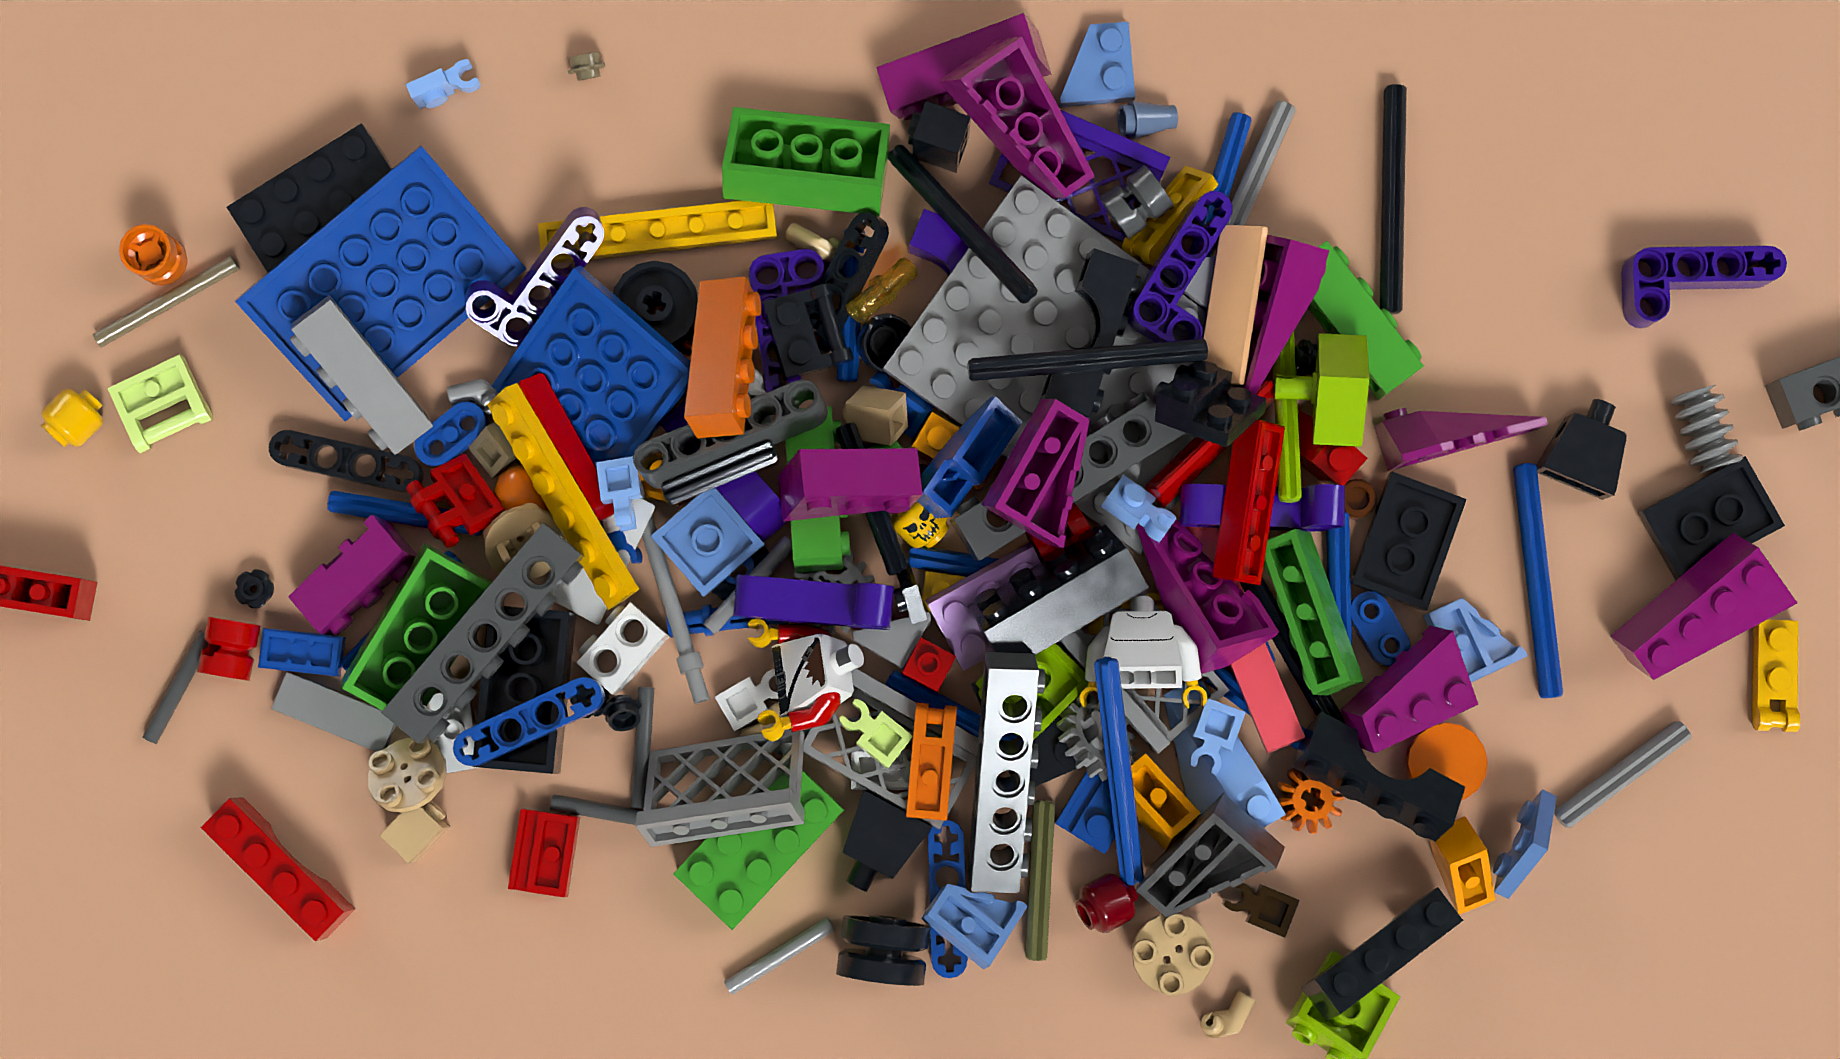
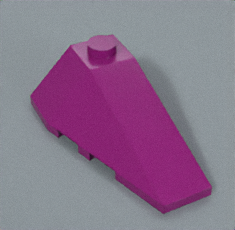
M1401 408L1383 414L1384 421L1374 426L1388 472L1532 432L1548 425L1546 417L1438 411H1417L1408 414L1406 408Z

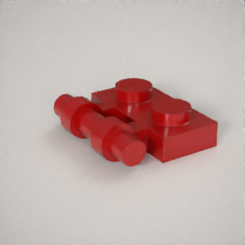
M466 454L430 470L431 480L434 484L424 488L420 481L415 480L406 487L407 492L411 496V505L417 513L424 515L429 522V531L435 539H440L446 548H451L459 542V537L454 532V528L463 524L471 536L485 529L496 517L505 511ZM445 499L451 509L441 513L436 504Z

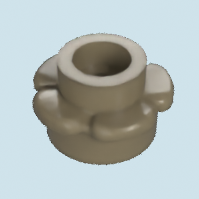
M600 52L577 55L569 58L571 69L567 71L569 74L576 73L578 81L600 77L599 69L604 68L605 63L601 62Z

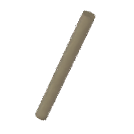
M230 256L95 332L93 337L98 345L103 347L238 271L240 268L235 259Z

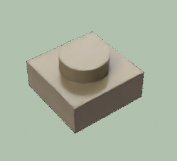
M495 422L486 426L468 447L491 478L502 474L516 458L510 443L500 426Z

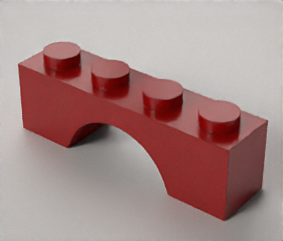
M244 797L229 798L200 827L315 942L328 938L355 910L327 880L311 872L286 850L274 835L271 824Z

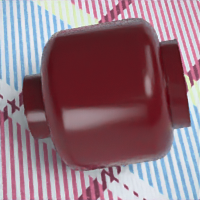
M1106 873L1084 885L1079 890L1076 910L1088 929L1109 933L1135 916V901L1138 900V894L1133 885H1127L1116 874Z

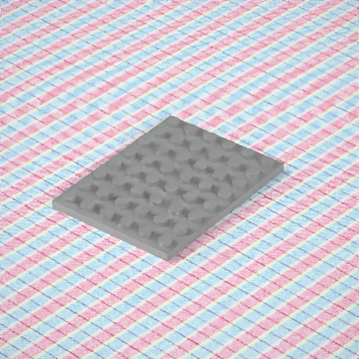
M1023 176L1019 177L983 230L1033 282L1038 290L1037 295L1026 304L1020 303L976 254L968 248L882 368L890 376L961 427L990 397L996 396L1023 421L1001 454L1006 460L1039 403L1047 375L971 381L967 370L968 361L972 358L1089 348L1094 335V318L1086 301L1075 290L1086 256L1094 248L1140 264L1136 274L1142 277L1140 286L1150 272L1147 267ZM1160 278L1162 284L1165 287L1174 288L1166 281ZM1182 294L1176 305L1200 321L1203 338L1207 312ZM1128 298L1124 313H1126L1128 305L1132 300ZM1147 302L1140 304L1139 314L1144 321L1153 322L1156 317L1154 307ZM1127 323L1123 336H1116L1113 346L1154 342L1134 330ZM1175 324L1172 330L1174 339L1176 341L1188 340L1189 332L1187 328L1181 324ZM1194 362L1112 369L1109 375L1104 374L1099 389L1104 390V397L1098 412H1091L1090 417H1088L1090 421L1087 435L1094 431L1090 424L1110 412L1114 418L1127 411L1124 403L1142 392H1145L1147 397L1154 395L1155 389L1160 382L1170 383L1173 380L1175 372L1180 365L1190 366ZM1127 421L1123 427V435L1126 440L1136 443L1141 435L1139 426L1134 422ZM1183 432L1182 436L1074 503L1085 517L1099 527L1106 524L1125 546L1136 554H1141L1144 549L1136 527L1133 530L1103 509L1101 505L1123 475L1144 489L1145 485L1196 436ZM1093 442L1089 448V456L1095 463L1102 464L1107 458V450L1103 444ZM1180 494L1177 497H1175L1164 509H1167L1171 512L1173 507L1180 499ZM1156 501L1153 502L1152 505L1156 508H1162Z

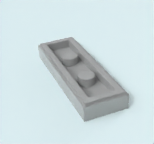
M286 672L271 708L373 751L383 750L388 747L396 725L381 713L382 710L291 672Z

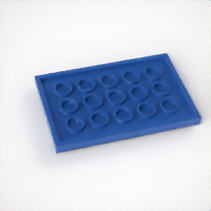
M420 145L235 299V302L346 422L352 415L342 403V400L346 398L345 394L337 385L332 389L329 388L316 371L321 366L311 353L304 357L291 342L290 337L294 335L291 330V324L330 295L398 378L469 318L466 312L465 293L473 282L487 280L504 289L527 268ZM487 295L478 296L473 300V305L480 309L492 298Z

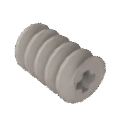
M1716 385L1678 395L1671 400V405L1685 407L1675 415V418L1678 421H1689V424L1680 430V434L1682 436H1694V439L1688 442L1684 448L1686 451H1698L1699 454L1689 460V464L1691 466L1703 467L1700 472L1730 465L1743 459L1740 454H1729V450L1738 444V440L1724 438V435L1734 427L1733 424H1721L1719 422L1729 411L1728 409L1715 408V404L1725 398L1724 394L1710 392V389Z

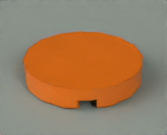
M1439 723L1416 735L1407 748L1405 765L1409 779L1419 777L1431 768L1465 786L1462 800H1465L1475 793L1484 781L1488 759L1484 745L1475 733L1462 725Z

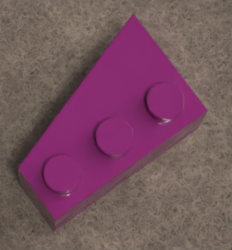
M917 448L799 449L778 475L783 522L884 510L888 513H901L908 511L923 495Z
M375 515L368 517L363 522L368 528L364 534L354 542L346 539L338 547L341 551L338 556L327 565L325 563L321 564L288 596L318 633L325 635L341 633L352 624L354 619L351 616L361 607L365 609L372 607L384 596L382 590L393 580L396 583L402 581L417 554L390 522Z
M1430 625L1421 633L1423 637L1408 651L1403 650L1395 658L1396 662L1381 676H1375L1340 709L1345 724L1358 731L1361 749L1377 753L1479 705L1452 630Z

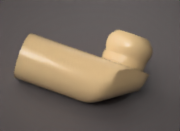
M797 223L791 224L785 234L787 241L801 249L815 251L825 264H830L841 242L835 237L825 240Z

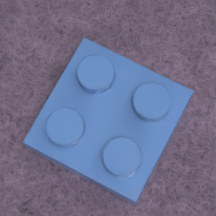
M716 488L699 494L651 535L653 540L703 597L764 546L760 538Z

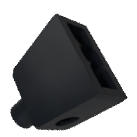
M1593 399L1587 416L1573 413L1565 417L1536 464L1537 473L1602 500L1614 496L1617 490L1627 439L1625 432L1609 426L1616 407L1607 401Z
M864 790L843 849L844 854L856 860L846 882L867 892L877 872L893 879L929 833L932 826L919 818L906 817V811Z

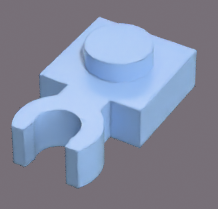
M1125 475L1122 476L1101 505L1103 509L1133 530L1139 523L1144 527L1147 535L1158 542L1162 540L1176 520V516L1169 510L1156 508L1152 505L1156 497Z
M1207 698L1193 737L1204 742L1202 747L1196 749L1191 755L1190 766L1195 768L1199 757L1208 755L1213 760L1210 774L1215 775L1220 770L1222 763L1219 754L1220 747L1232 751L1246 712Z

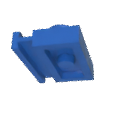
M1086 770L1056 819L1055 824L1103 854L1107 852L1115 839L1108 779L1102 781L1098 774L1093 778L1088 777Z

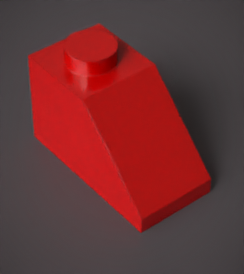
M1302 411L1298 413L1300 464L1322 484L1344 486L1368 458L1355 446L1313 444V419Z

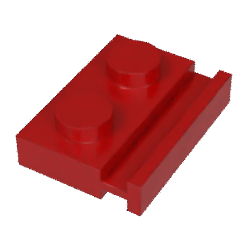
M520 809L508 889L563 898L568 897L581 817Z

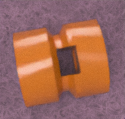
M142 224L134 226L125 233L120 241L119 254L125 267L153 285L165 286L173 284L182 277L186 270L188 259L184 247L180 242L155 225Z

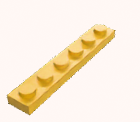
M741 200L600 216L604 228V239L590 260L777 239L774 204ZM565 220L538 223L541 253ZM591 223L586 227L580 224L577 226L579 237L584 231L590 234L593 232ZM576 240L574 245L577 247L578 250H580L578 241ZM560 253L552 259L551 263L572 262L573 258L566 253Z
M515 383L505 387L487 404L492 417L510 443L515 457L520 460L529 475L534 489L545 502L553 516L554 523L562 531L566 540L584 555L579 563L584 566V570L591 580L596 594L602 599L609 610L621 604L637 592L639 588L519 385Z

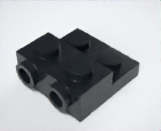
M1198 361L1190 366L1182 364L1176 370L1174 378L1170 383L1162 381L1155 389L1153 395V403L1156 405L1155 422L1227 448L1265 413L1267 398L1252 394L1251 391L1245 388L1232 387V372L1219 368L1212 362Z

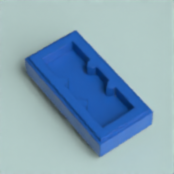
M263 628L258 668L341 677V660L344 656L346 637Z

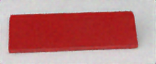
M539 373L521 380L517 384L597 519L601 523L614 515L613 503L604 505L601 502L597 469L543 373Z
M1267 380L1263 381L1256 393L1258 396L1267 398L1265 411L1273 404L1275 385L1272 381ZM1195 437L1145 485L1144 489L1156 497L1155 501L1160 507L1165 508L1180 494L1181 485L1190 484L1226 447Z
M1256 420L1233 441L1213 568V577L1255 585L1261 584L1285 426Z

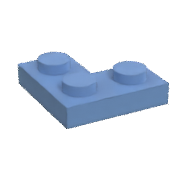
M1542 789L1532 802L1527 800L1521 807L1517 816V822L1521 823V826L1514 838L1512 849L1508 853L1502 852L1493 867V874L1497 875L1494 888L1495 893L1509 899L1548 851L1557 796Z

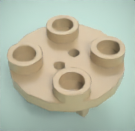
M525 503L522 506L502 512L483 532L484 552L490 566L500 574L542 523L547 524L564 538L562 531L554 523L553 516L548 511L540 509L534 503ZM546 562L534 564L530 571L531 580L545 575L551 570L550 566Z
M411 737L397 740L383 750L376 751L370 757L368 762L370 768L368 773V789L376 803L388 811L403 813L416 810L430 802L443 788L447 775L446 759L438 746L430 742L429 739L423 744H418Z
M1177 913L1167 918L1160 914L1147 921L1136 934L1132 947L1133 966L1140 979L1154 991L1168 996L1186 994L1199 987L1210 973L1215 959L1212 942L1205 929L1191 917ZM1177 945L1182 946V951L1179 953L1175 950ZM1164 956L1170 957V961L1168 963L1163 962Z

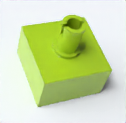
M1318 333L1315 373H1312V376L1280 374L1275 376L1274 399L1310 400L1312 404L1313 444L1362 447L1370 379L1367 335Z

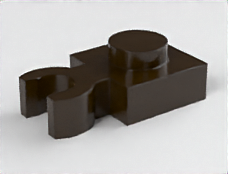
M1244 882L1235 887L1239 888L1242 892V898L1239 902L1231 903L1230 901L1223 900L1222 905L1231 911L1249 910L1245 922L1284 938L1287 935L1300 901L1262 884L1259 885L1255 895L1251 893L1250 888Z

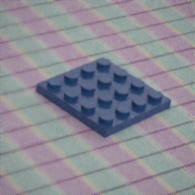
M580 265L573 268L492 384V387L496 389L497 393H500L507 386L543 373L597 469L596 462L634 456L638 446L650 440L687 390L691 361Z

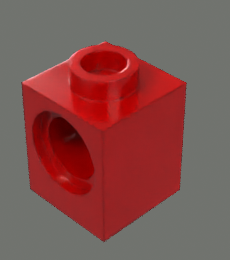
M920 638L902 674L938 692L956 656Z

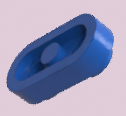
M461 402L454 405L433 422L432 428L415 440L414 448L417 457L426 465L435 468L458 457L468 449L482 430L488 426L486 413L478 405L471 402ZM467 417H473L475 420V425L471 430H464L462 427V423ZM437 441H441L444 445L443 451L438 455H433L431 452L432 445Z
M1364 592L1351 600V624L1368 654L1377 664L1387 667L1392 666L1396 662L1395 658L1403 650L1408 651L1410 649V641L1388 602L1382 595L1375 592ZM1367 604L1373 605L1376 609V616L1373 619L1367 618L1364 614V607ZM1388 638L1396 642L1397 648L1394 653H1388L1384 648V643Z

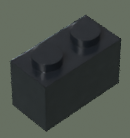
M926 101L922 113L914 112L908 129V134H910L908 144L913 146V156L919 161L957 173L969 139L971 118L963 113Z

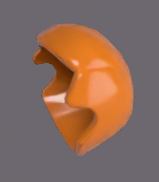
M522 464L510 466L499 475L494 487V495L505 511L522 506L525 503H534L540 509L550 513L542 497L534 489L533 483Z

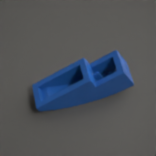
M996 396L990 397L952 436L921 474L923 495L917 502L936 518L952 517L973 485H980L1023 421Z

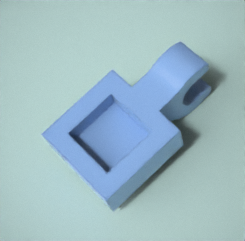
M468 59L458 61L446 71L440 68L405 84L411 98L419 109L423 107L435 108L442 105L448 100L447 96L455 93L454 89L471 93L481 87L477 77L469 81L461 80L462 74L473 68Z
M633 456L596 462L601 502L604 505L613 503L615 524L617 527H620V531L637 529L632 500L643 498L641 475L633 464Z

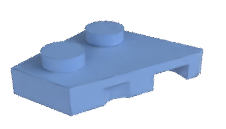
M1129 22L1090 24L1061 94L1060 107L1134 101L1135 87Z
M1463 598L1423 615L1428 627L1431 625L1454 632L1471 683L1528 656L1521 646L1515 647L1499 633L1501 630L1490 620L1480 617L1477 610Z
M947 884L939 890L921 919L978 966L985 969L992 964L1028 905L1021 901L1011 903L994 899L992 894L984 892L971 893L966 888Z

